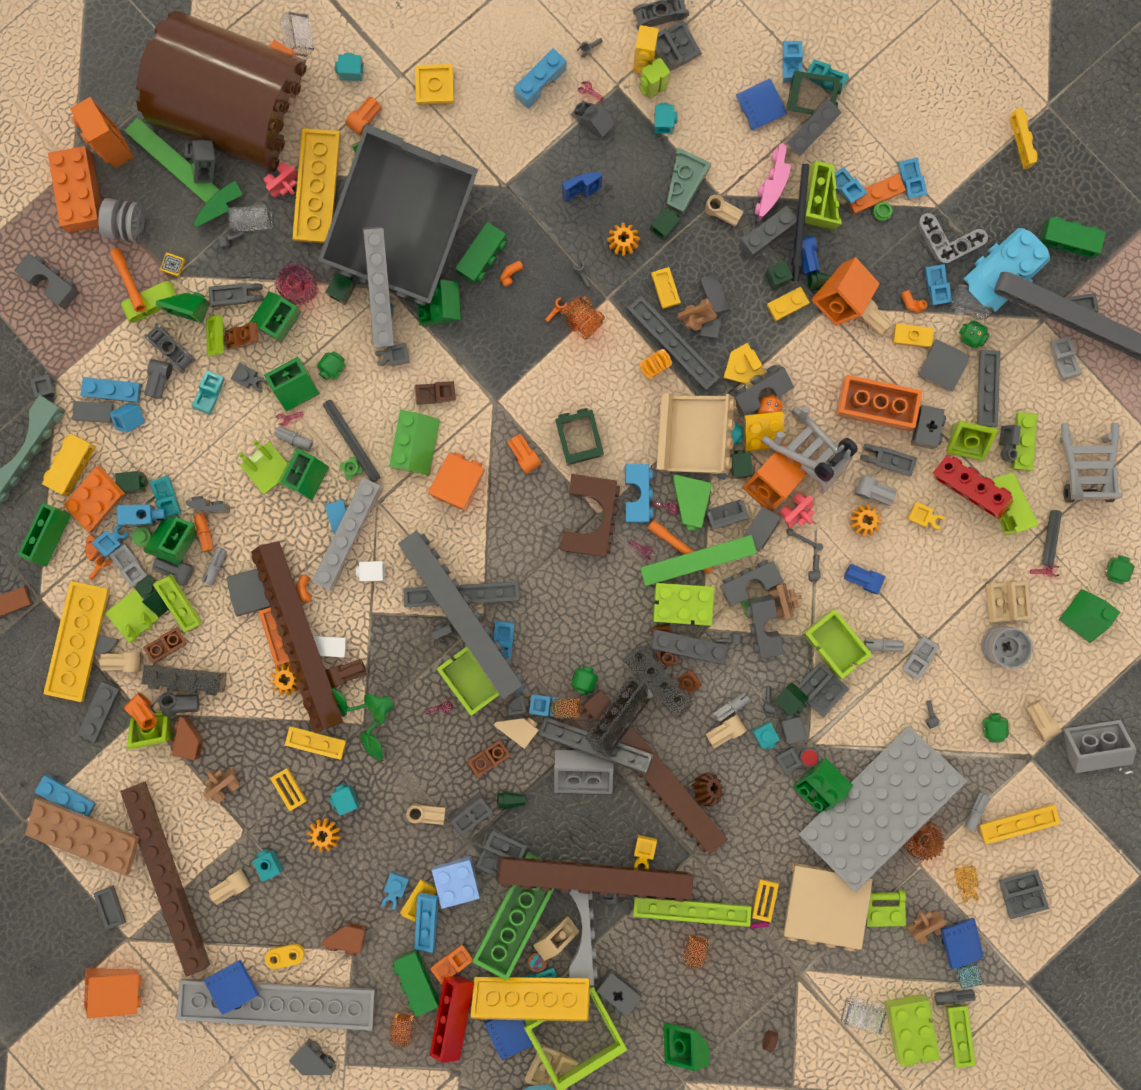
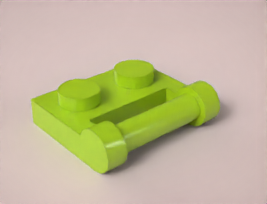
M905 890L887 893H872L871 891L866 926H906ZM898 900V905H872V902Z

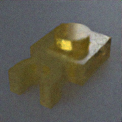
M976 867L955 868L957 888L963 889L962 901L964 903L968 902L967 896L969 894L973 895V900L978 901V894L974 890V887L979 886Z

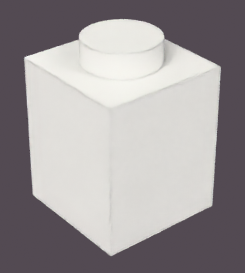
M359 562V566L356 567L357 578L361 582L385 581V562Z

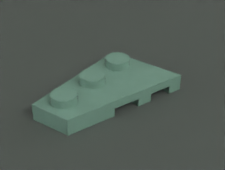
M678 147L667 206L684 214L708 173L711 163Z

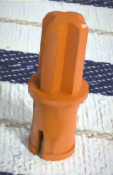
M205 513L196 514L193 518L201 549L203 552L213 550L210 536L211 529L208 528Z

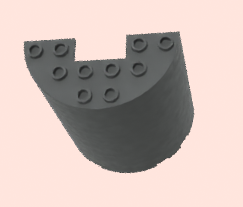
M365 124L318 261L322 262L321 266L332 270L335 267L341 270L340 274L350 278L352 274L359 277L358 281L368 284L362 228L381 226L384 231L389 289L395 290V295L407 299V296L415 298L414 302L425 306L426 302L431 303L478 169L443 154L439 156L407 143L401 137Z

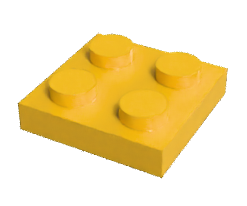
M453 64L415 65L417 105L454 103Z
M773 412L745 415V450L771 449L762 442V439L767 435L774 441L777 432L781 431L784 433V413Z

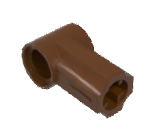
M362 659L325 670L331 688L348 683L347 681L367 674Z

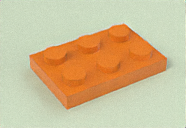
M97 466L64 503V507L90 533L97 528L125 493L101 466Z

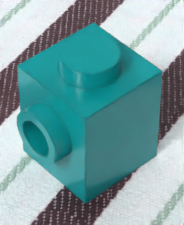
M353 53L338 54V61H335V73H338L340 80L363 81L364 62L361 55Z
M669 103L655 105L654 134H673L674 124H677L678 112H674V105Z
M768 721L751 730L759 747L762 749L766 748L769 750L777 746L776 742L780 740L772 724Z
M345 783L334 788L335 792L330 794V803L333 809H337L339 816L360 806L352 785L346 786Z
M265 849L257 853V858L252 861L262 882L278 875L284 870L274 849L269 852Z

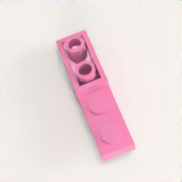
M779 144L778 149L773 151L772 161L775 162L774 168L770 169L769 178L765 179L764 184L759 187L758 196L761 197L760 203L756 204L755 208L758 222H761L773 209L786 185L791 164L784 163L787 149L785 144Z

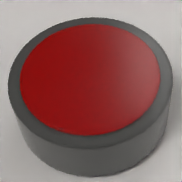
M804 748L799 753V760L802 765L811 768L819 762V754L812 748Z

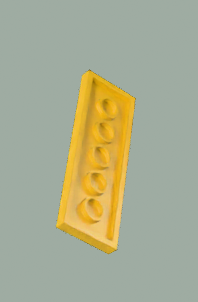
M302 128L293 241L325 242L334 216L340 131Z
M70 581L43 694L84 702L95 655L94 650L98 635L100 634L110 589Z
M475 977L471 1018L588 1021L591 980L589 978L509 977L508 980H505L501 977Z

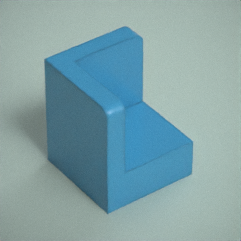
M127 403L110 412L114 427L118 431L128 433L145 423L138 405Z

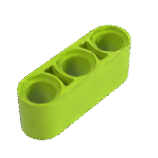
M165 281L140 293L146 305V309L143 312L135 311L130 298L123 301L121 307L128 321L134 323L162 310L156 305L157 300L176 296L177 294L172 283Z

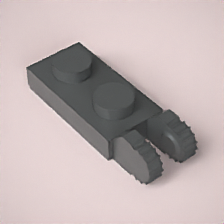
M240 283L208 287L211 307L248 304L249 302H262L264 300L263 295L249 296L248 290H262L263 285L260 283Z
M864 444V449L877 452L876 458L861 455L860 460L909 477L912 476L917 460L916 457L882 446L877 447L871 444Z

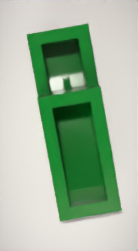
M236 181L223 187L206 202L193 222L195 228L229 211L226 203L243 195Z

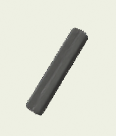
M1059 510L1050 511L1042 565L1044 566L1054 565L1062 512Z

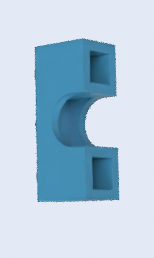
M552 48L514 87V97L528 109L541 96L544 86L549 81L554 83L567 70V60Z
M649 464L625 465V485L636 486L640 491V499L638 501L626 502L625 523H649V519H653V507H649V499H653V488H649V480L653 479V470L649 469Z

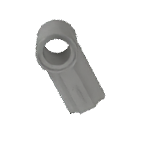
M862 475L855 494L865 499H873L891 506L896 496V490L878 483L872 477Z

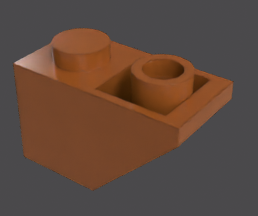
M179 717L174 727L176 737L171 743L172 756L191 760L199 759L204 739L189 717Z
M348 922L325 937L321 946H325L330 951L344 950L349 955L360 954L363 949L367 926Z

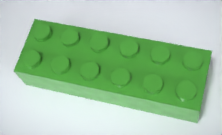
M529 852L525 856V858L541 859ZM513 885L512 888H509L472 962L508 980L554 888L551 891L540 890V887L522 889L520 885Z

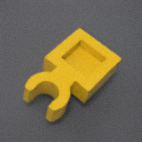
M914 502L907 520L923 527H927L929 523L933 529L939 530L941 527L936 525L935 520H944L945 517L942 515L934 516L932 515L934 509L919 502Z
M638 835L634 856L638 858L634 862V867L638 868V865L643 863L645 868H649V861L647 859L653 860L657 839Z

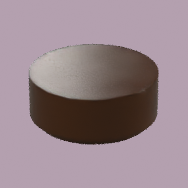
M771 1030L766 1032L762 1043L763 1050L772 1052L775 1049L778 1040L776 1032Z

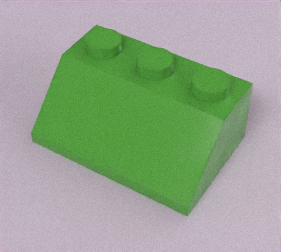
M400 410L389 466L392 469L430 475L440 419L421 413Z

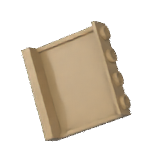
M662 393L656 469L661 472L729 474V469L732 467L730 450L733 448L731 430H734L735 426L734 419H732L733 411L736 409L734 397L730 394H726V396H673L669 393Z
M792 862L791 870L793 875L784 929H781L782 934L786 936L787 940L791 941L803 939L806 943L813 945L820 942L825 943L824 945L830 948H836L837 945L843 946L848 951L862 950L873 879L870 878L855 893L833 869Z

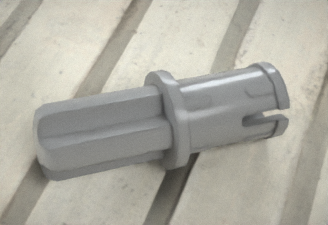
M278 426L275 431L276 437L289 442L291 446L295 445L309 452L313 445L312 440L298 435V432L294 433L281 426Z
M221 547L216 548L211 562L207 563L208 568L202 582L214 585L219 571L222 570L221 565L227 553L225 549Z
M865 638L864 645L871 651H882V653H885V651L903 652L904 643L900 640H886L885 638Z
M743 692L732 701L728 700L726 705L714 712V716L717 721L722 722L733 713L737 714L739 709L751 701L748 696L746 697V693Z
M984 793L978 794L972 809H969L971 812L964 827L976 832V828L981 817L984 816V810L990 799L988 795Z

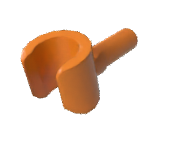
M561 297L556 300L555 308L545 319L547 322L556 313L566 309L567 302L564 306L558 305L562 299Z
M103 556L96 558V567L89 578L93 580L101 568L111 564V559L104 562Z

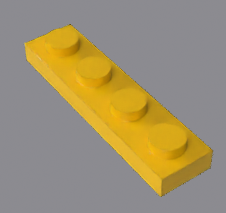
M1051 804L978 825L983 843L989 844L1061 823L1056 806Z

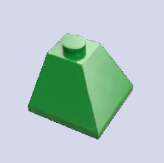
M194 292L193 294L183 293L157 300L156 305L168 314L203 324L210 302L204 298L205 295Z
M1081 589L1058 620L1091 643L1110 628L1121 612L1107 601Z
M663 1023L666 1064L692 1071L710 1066L709 1044L697 1030Z

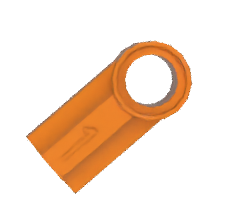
M369 96L357 111L354 110L348 115L345 124L362 136L365 124L370 125V122L379 113L382 106L377 100Z
M521 434L516 435L507 442L525 474L542 465L536 453L530 449Z
M137 693L124 706V709L135 718L141 729L146 731L156 726L157 718L149 707L151 705L150 701L143 694Z

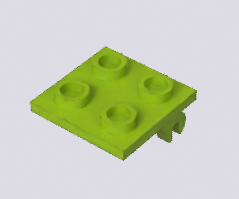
M254 440L253 443L259 451L250 458L246 457L242 452L238 453V456L244 461L240 465L241 468L265 495L277 485L287 462L270 441L263 446L257 440Z
M136 589L105 613L129 643H134L141 633L146 629H151V625L160 619L142 603L144 599Z

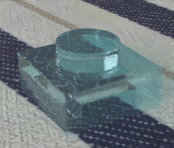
M977 964L957 968L959 983L962 989L982 985Z

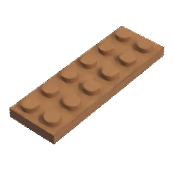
M40 797L34 800L25 833L26 836L125 876L130 874L140 838Z

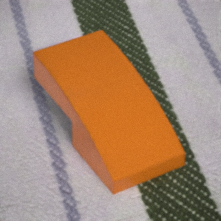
M461 944L429 969L442 985L444 977H452L454 974L459 973L473 959Z

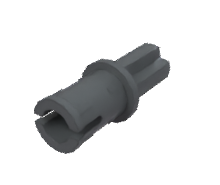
M952 989V991L934 993L937 1006L944 1004L957 1005L958 1002L975 1000V992L972 989L961 991Z

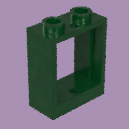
M793 71L786 106L787 111L806 114L813 113L814 109L796 107L802 77L833 82L830 101L838 108L836 97L837 94L840 95L842 89L840 78Z
M588 408L577 410V414L570 415L569 413L558 415L559 418L555 419L567 466L604 456L593 410L588 411ZM589 417L597 448L569 455L562 424Z

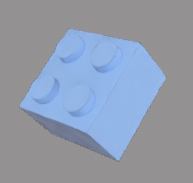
M472 856L433 867L432 873L442 909L480 899L481 891Z

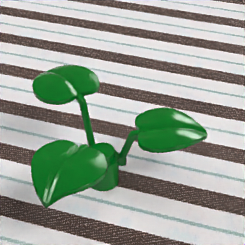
M332 688L341 716H346L347 711L350 712L365 707L370 711L375 722L366 733H361V743L365 751L377 761H384L382 760L383 752L381 745L371 735V731L377 724H383L386 713L394 709L392 700L388 696L379 698L372 694H366L364 696L365 704L348 707L346 699L337 690Z

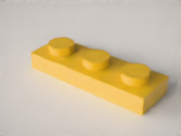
M1018 108L1009 117L1023 170L1031 168L1037 162V152L1033 148V136L1027 126L1028 117L1024 113L1023 108Z
M290 726L285 746L341 760L347 740Z

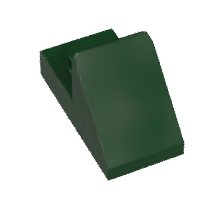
M149 575L136 585L135 589L144 599L142 603L158 617H161L169 609L153 586L156 580L152 575Z

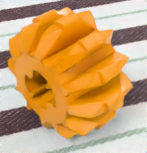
M624 222L621 228L615 225L614 230L609 231L611 237L607 238V242L611 243L609 248H616V255L619 251H622V256H625L626 251L632 254V248H638L637 242L640 240V237L636 236L638 231L632 230L631 224L628 228H625ZM621 237H625L626 242H621Z
M661 349L641 361L639 367L643 375L650 379L670 367L672 361L665 349Z
M867 504L865 508L859 505L858 511L855 509L852 511L856 517H849V520L854 521V524L850 525L851 528L857 527L855 534L861 532L862 537H865L868 532L872 536L874 531L880 530L876 524H883L882 520H878V517H881L882 514H875L877 511L876 507L870 510V504ZM869 518V522L863 523L862 519Z
M286 663L281 664V668L276 666L274 668L276 673L270 674L271 677L275 678V680L270 681V684H276L273 687V691L280 689L279 695H283L286 692L287 696H290L292 691L297 693V681L294 673L291 671L290 664L288 668ZM285 676L289 677L290 681L283 682V678Z
M325 818L323 823L318 819L316 824L310 825L312 830L308 831L307 835L312 836V838L308 839V843H315L312 849L319 846V852H323L324 848L330 851L331 846L336 847L338 845L335 840H339L341 836L335 834L340 831L339 827L333 828L336 822L333 821L329 825L328 818ZM322 831L328 835L325 839L320 836Z

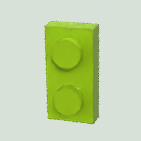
M215 315L206 318L207 356L215 357L224 354L223 316Z

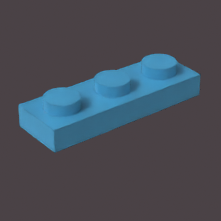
M83 377L80 396L139 403L142 384Z
M49 775L43 776L35 790L36 794L48 801L88 817L96 805L94 801Z
M419 893L417 896L414 946L416 950L431 953L435 950L438 896Z

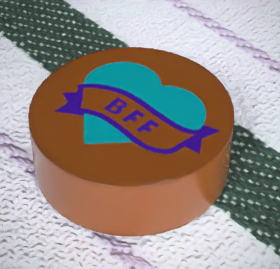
M535 951L529 955L527 964L531 971L538 973L546 968L547 960L544 961L540 954Z

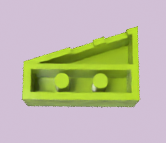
M815 160L809 166L804 223L835 230L842 225L841 218H839V201H837L836 197L837 186L834 165Z
M1014 473L992 479L995 482V486L1000 489L1002 487L1006 488L1012 493L1011 496L1013 497V503L999 520L1004 535L1018 533L1039 526L1019 486V480Z

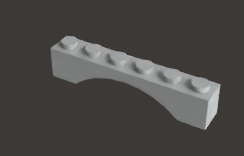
M381 226L362 228L374 347L394 346L384 231Z
M362 478L312 582L328 590H334L342 574L351 547L366 518L375 506L383 487Z
M571 890L570 895L577 904L581 915L582 935L576 953L569 962L570 978H589L591 980L590 986H594V979L598 978L597 967H593L592 959H596V947L591 945V940L595 939L594 927H590V920H594L593 907L589 908V900H592V891H590V894H582L578 890Z

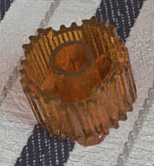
M576 296L560 313L562 316H566V324L574 332L582 333L581 337L587 340L603 325L605 317L599 310L595 311L591 306L593 303L588 297Z
M928 821L904 845V849L918 860H932V857L940 856V852L943 853L942 849H945V842H943L945 838L942 837L944 834L941 833L940 827ZM922 837L926 839L924 843L920 841Z

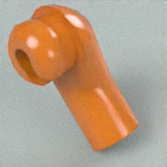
M301 574L298 580L296 590L300 601L309 603L312 595L307 593L306 586L310 577Z

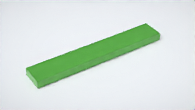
M136 118L125 130L133 140L205 203L219 191L212 183H194L191 164L140 119Z
M748 535L640 567L645 586L754 555L757 554L752 535Z

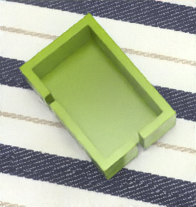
M655 583L654 601H659V604L653 605L652 622L691 624V620H693L692 625L712 626L714 587Z
M836 609L829 610L802 632V635L810 645L817 647L815 651L839 679H843L855 669L854 665L859 666L872 656L871 652Z
M466 646L454 655L457 660L450 658L438 667L437 670L472 716L499 696V693Z
M923 994L885 1001L895 1058L900 1066L919 1064L918 1060H921L922 1063L940 1060L934 1024L930 1019L932 1014L929 1000Z

